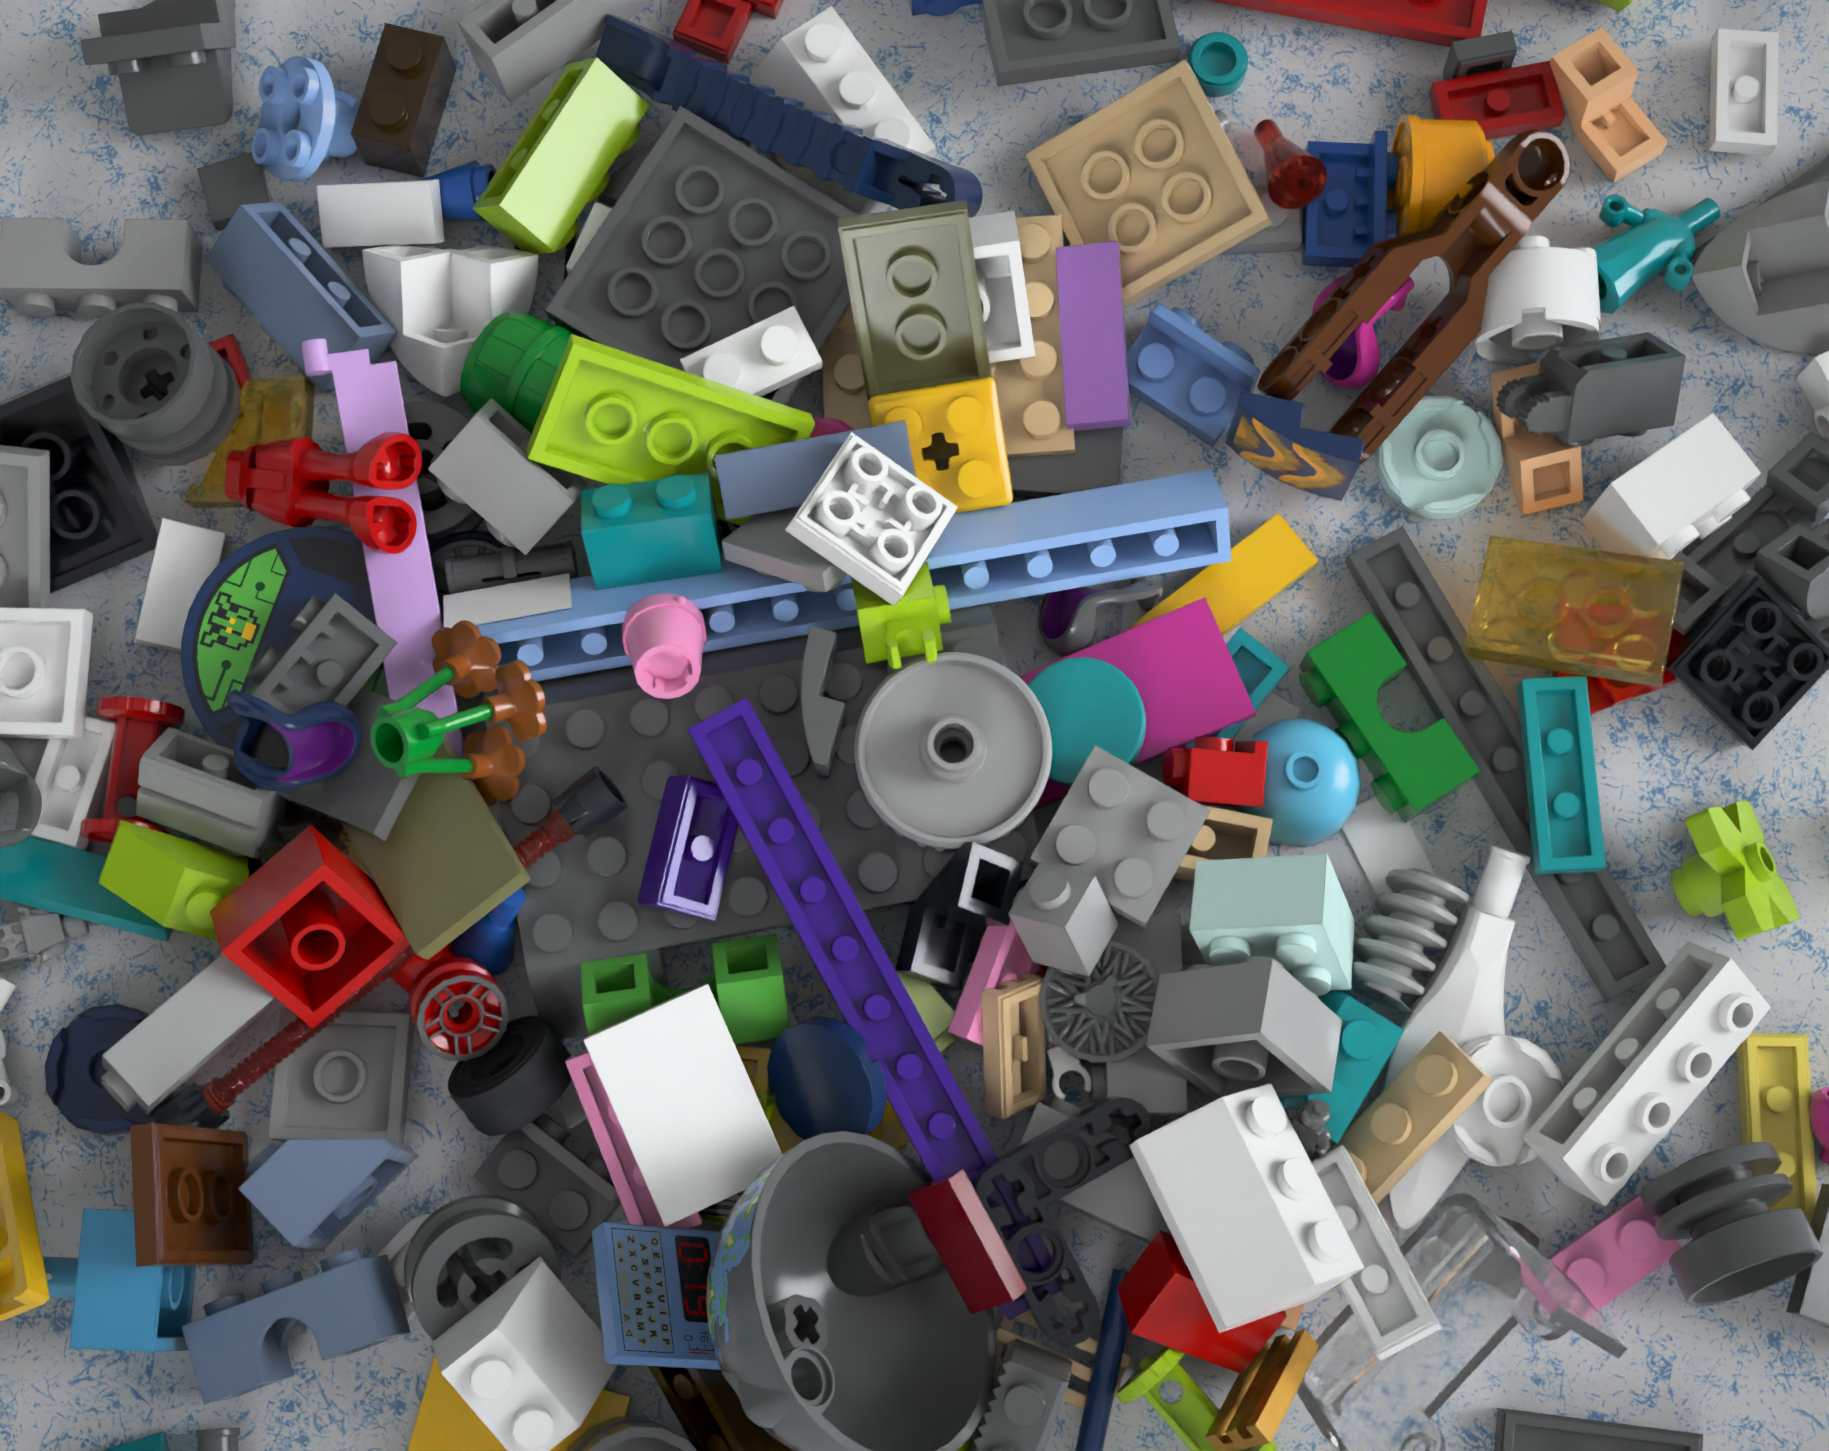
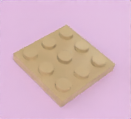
M1185 59L1025 154L1055 215L1062 214V228L1071 246L1118 241L1124 308L1273 224L1193 70Z

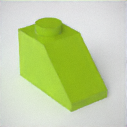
M120 820L98 883L162 926L217 941L210 910L249 878L248 858L233 856L220 849Z

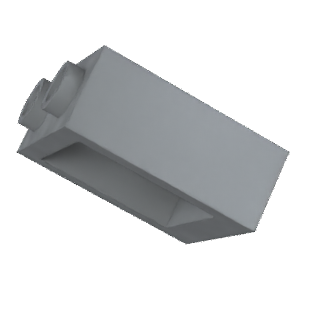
M221 954L102 1055V1064L107 1072L101 1077L103 1080L101 1084L127 1112L137 1104L147 1115L270 1009L275 997L225 955Z

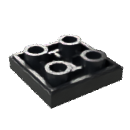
M1747 569L1660 665L1742 745L1753 750L1829 669V643L1758 572Z

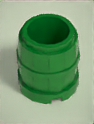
M506 312L496 316L482 330L474 342L462 371L460 392L468 403L470 410L476 414L492 398L532 434L570 335L577 336V334L565 327L555 326L524 312L514 314Z

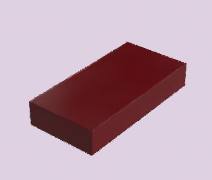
M963 1169L923 1183L907 1194L970 1314L1012 1302L1028 1290Z

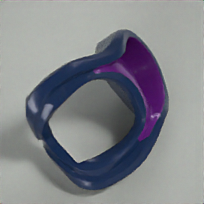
M237 689L227 694V705L231 708L232 714L244 718V722L241 724L234 742L236 769L244 779L259 788L268 791H283L323 781L343 771L357 754L361 741L360 722L357 715L343 704L334 701L318 702L293 714H285L269 703L248 693L240 692ZM263 721L276 730L284 739L289 752V764L286 767L270 766L249 756L254 739Z

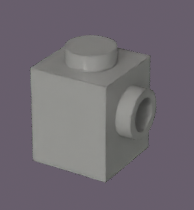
M1038 863L1025 887L1018 891L1012 908L1008 913L1034 963L1090 976L1119 925L1096 875Z

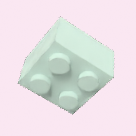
M1327 853L1196 861L1189 931L1207 965L1221 966L1243 963L1247 958L1255 956L1273 958L1280 962L1286 971L1317 996L1327 994L1330 990H1351L1355 919Z

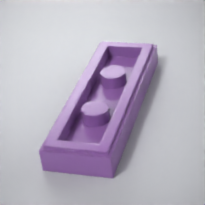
M1118 241L1057 247L1056 264L1067 429H1074V431L1131 426L1121 258Z

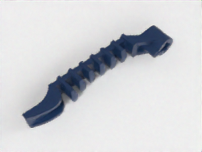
M606 14L603 22L606 26L596 55L592 58L597 57L623 82L641 90L651 100L671 105V110L676 112L682 106L714 127L727 131L728 135L736 140L749 141L757 145V149L764 153L777 154L786 158V163L792 166L804 167L814 171L815 176L822 180L836 181L844 185V190L850 193L865 196L899 210L966 200L969 218L974 217L979 211L983 192L978 178L971 171L896 144L888 139L862 136V128L855 125L833 122V115L826 112L803 109L804 102L794 98L775 96V89L766 85L750 83L749 76L727 71V65L722 62L696 58L697 52L694 49L618 16ZM926 183L940 185L939 189L946 193L947 196H942L941 192L928 187Z

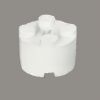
M1543 236L1522 237L1489 275L1481 331L1474 338L1477 353L1481 357L1496 362L1527 364L1531 363L1530 352L1548 351L1553 347L1600 340L1601 314L1596 251L1585 247L1572 249L1549 247V240Z

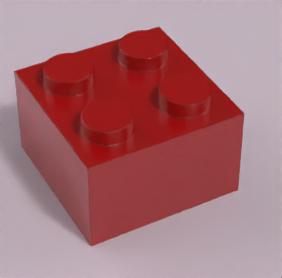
M309 825L210 910L220 952L312 1028L410 946L375 881L312 825Z

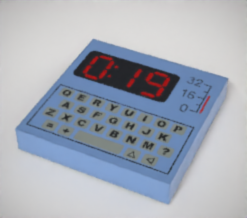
M603 1222L592 1230L605 1364L721 1370L709 1331L706 1307L707 1277L720 1232Z

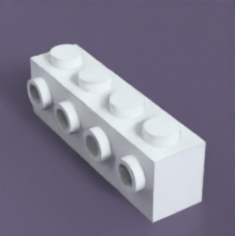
M1687 942L1522 1138L1564 1185L1606 1206L1627 1183L1630 1176L1660 1140L1668 1134L1670 1128L1699 1093L1708 1086L1714 1075L1739 1045L1747 1039L1754 1027L1771 1007L1731 958Z

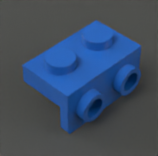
M1375 130L1369 144L1308 141L1304 159L1302 265L1353 268L1374 242L1396 236L1397 215L1396 210H1387V190H1393L1395 187L1398 159L1396 152H1387V131Z

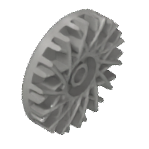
M961 652L937 653V659L932 663H927L924 656L903 665L886 677L875 689L865 704L858 721L854 742V759L861 790L864 792L867 803L876 811L881 821L886 826L889 825L899 837L905 836L915 841L920 847L930 846L934 847L936 851L943 852L944 849H959L965 842H975L986 847L989 842L1000 837L1005 838L1010 834V831L1015 827L1018 828L1024 822L1033 808L1035 809L1044 792L1051 769L1052 738L1048 720L1040 702L1028 685L1005 666L982 656ZM949 741H957L964 746L966 755L961 761L950 763L941 756V747Z

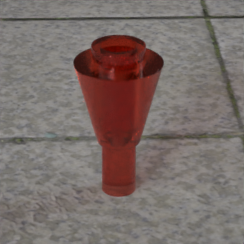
M1265 119L1259 122L1254 129V135L1264 150L1268 193L1272 202L1281 208L1296 209L1314 201L1326 185L1327 170L1325 165L1318 158L1285 138L1275 121Z

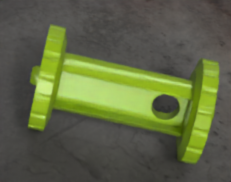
M1165 1346L1153 1357L1150 1355L1146 1356L1139 1363L1140 1369L1115 1393L1116 1397L1123 1405H1126L1143 1396L1190 1451H1216L1205 1436L1216 1418L1219 1408L1179 1364L1185 1353ZM1167 1380L1177 1381L1183 1389L1181 1398L1176 1402H1166L1160 1395V1387ZM1272 1440L1268 1444L1238 1451H1276L1278 1445Z

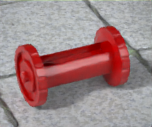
M128 696L102 697L98 700L97 714L115 722L102 818L82 820L80 836L112 844L120 820L169 834L165 828L150 823L148 819L137 815L133 817L123 816L119 812L117 804L123 797H131L137 801V792L141 785H138L139 764L143 754L162 735L163 728L182 726L184 724L185 710L180 706L153 699Z

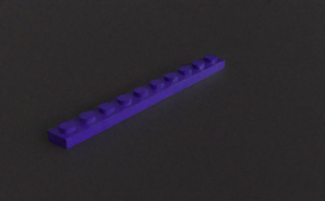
M746 697L688 728L687 732L844 1021L847 1025L857 1030L868 1043L863 1046V1049L868 1053L871 1062L878 1059L885 1076L887 1100L931 1181L963 1169L972 1184L976 1173L986 1164L997 1159V1156L749 700ZM997 1175L991 1180L994 1191L986 1197L988 1205L998 1203L1007 1210L1013 1224L1000 1227V1231L1005 1237L1017 1224L1029 1221L1031 1218L1029 1215H1021L1014 1204L1012 1194L1015 1189L1012 1183L1003 1180L1000 1175ZM1038 1233L1027 1235L1020 1241L1017 1247L1016 1256L1018 1263L1026 1271L1036 1272L1042 1270L1052 1259ZM1060 1274L1052 1282L1033 1286L1032 1291L1035 1297L1044 1288L1052 1296L1060 1292L1061 1290L1056 1281L1064 1280L1062 1275ZM1022 1295L1012 1302L999 1305L1009 1321L1029 1310Z

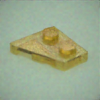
M305 376L246 380L241 389L238 418L227 438L213 450L216 455L200 485L190 484L186 492L185 502L195 509L244 507L241 501L231 500L225 494L226 461L229 453L233 450L245 451L252 444H267L289 438L310 437L312 439L315 385Z

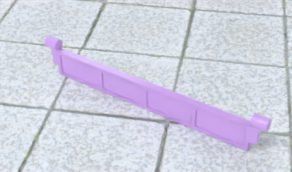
M311 339L300 343L307 376H320L332 373L346 453L359 451L369 440L385 432H399L409 435L396 361L371 364L368 349L329 354L326 339ZM416 479L410 486L398 490L370 488L351 482L354 496L373 495L397 498L408 503L416 515L417 528L415 537L411 545L403 552L398 554L377 553L362 543L376 626L397 642L396 646L383 660L389 698L397 701L435 674L433 660L436 653L431 640L433 634L443 628L418 482ZM449 685L442 686L415 707L431 711L438 718L458 713L454 687ZM461 728L444 733L459 758L464 754Z

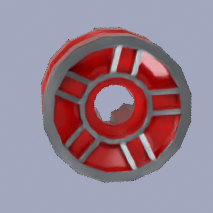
M451 956L434 961L418 974L410 987L407 1005L413 1025L417 1029L421 1041L429 1051L445 1060L467 1061L483 1056L497 1045L506 1031L509 1016L506 998L488 969L471 958ZM458 1000L467 1001L458 1010V1016L451 1017L448 1011L449 1006Z

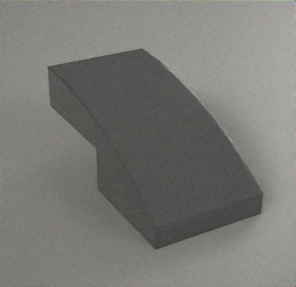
M810 626L802 668L801 701L803 723L816 774L829 777L846 715L844 702L824 697L838 647L836 632Z

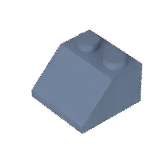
M385 1138L288 1139L282 1146L278 1142H273L264 1148L248 1165L246 1171L251 1176L238 1189L293 1247L324 1250L418 1155L410 1146Z

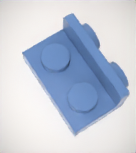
M1156 303L1149 313L1147 325L1126 352L1129 393L1213 448L1231 423L1240 393H1252L1254 391L1260 369L1253 365L1254 360L1251 355L1240 346L1228 341L1222 344L1203 332L1200 322L1187 311L1177 307L1170 310L1161 303Z

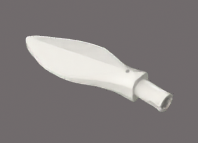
M1490 844L1489 854L1472 904L1463 903L1458 924L1439 966L1425 986L1423 995H1419L1410 1008L1414 1013H1407L1400 1025L1405 1031L1387 1060L1382 1092L1439 1031L1448 1035L1460 1048L1468 1041L1489 1034L1505 1035L1503 1011L1504 979L1509 942L1516 922L1509 918L1526 865L1530 862L1531 858L1529 856ZM1445 1134L1437 1140L1387 1194L1391 1215L1402 1230L1415 1226L1424 1218L1469 1160V1157L1454 1148Z

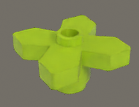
M1748 800L1735 802L1724 808L1720 806L1711 807L1685 818V824L1698 852L1684 858L1682 866L1672 870L1671 881L1678 901L1690 916L1697 917L1705 914L1708 917H1714L1725 912L1735 937L1739 941L1800 919L1799 911L1785 881L1777 874L1774 859L1764 844V833Z

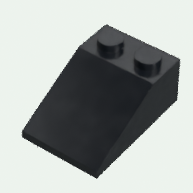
M71 372L0 402V445L49 451L50 594L154 550L158 536L123 443L115 434L110 433L92 418L76 400L70 378Z

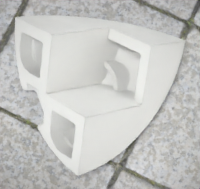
M409 244L362 250L365 280L370 301L398 331L389 344L391 349L415 379L443 397L460 392L461 375L466 358L482 330L496 316L506 312L511 314L517 312L529 313L536 288L538 254L487 245H475L474 248L464 250H442L435 248L433 244Z

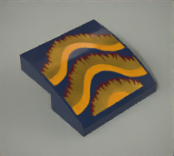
M1241 392L1228 429L1226 444L1254 467L1281 482L1318 496L1342 501L1361 463L1364 439L1301 428L1305 403Z

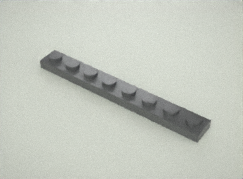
M1402 526L1349 554L1345 560L1347 567L1392 643L1407 663L1408 670L1438 720L1442 718L1446 720L1479 768L1480 772L1473 778L1516 852L1531 858L1529 864L1526 865V869L1605 1002L1662 972L1666 968L1664 961L1607 866L1600 872L1535 875L1520 721L1404 527Z

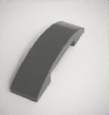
M1813 432L1808 434L1768 471L1766 485L1747 504L1736 511L1729 522L1713 532L1688 556L1679 551L1635 591V598L1683 636L1688 634L1747 569L1754 571L1757 551L1797 523L1811 531L1829 513V444Z

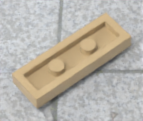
M1439 1031L1349 1127L1338 1144L1332 1146L1327 1153L1341 1145L1346 1148L1373 1200L1378 1205L1494 1080L1448 1035Z

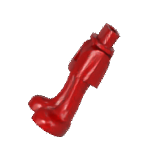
M399 432L382 433L369 440L359 451L352 453L325 452L310 437L289 438L267 444H252L245 451L233 450L229 453L226 461L225 494L231 500L241 501L246 509L259 512L265 517L295 528L306 527L307 525H312L316 519L345 524L371 550L382 554H398L411 545L416 534L417 521L412 507L405 501L393 497L373 495L347 496L330 493V481L352 482L365 487L384 490L403 489L413 484L418 478L422 467V454L418 443L411 436Z

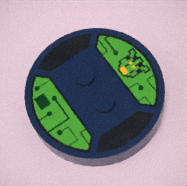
M298 527L267 534L247 543L229 555L214 569L199 589L189 609L181 642L182 675L186 692L195 714L202 726L218 745L234 750L236 735L241 724L244 722L243 717L232 714L231 708L227 705V694L235 689L240 692H247L254 683L246 676L247 672L270 645L278 651L282 649L295 633V630L288 625L289 621L312 594L322 600L328 592L336 593L376 625L363 546L355 533L328 527ZM382 662L362 688L389 698ZM263 721L256 734L249 756L279 767H286L289 764L287 745L280 734Z

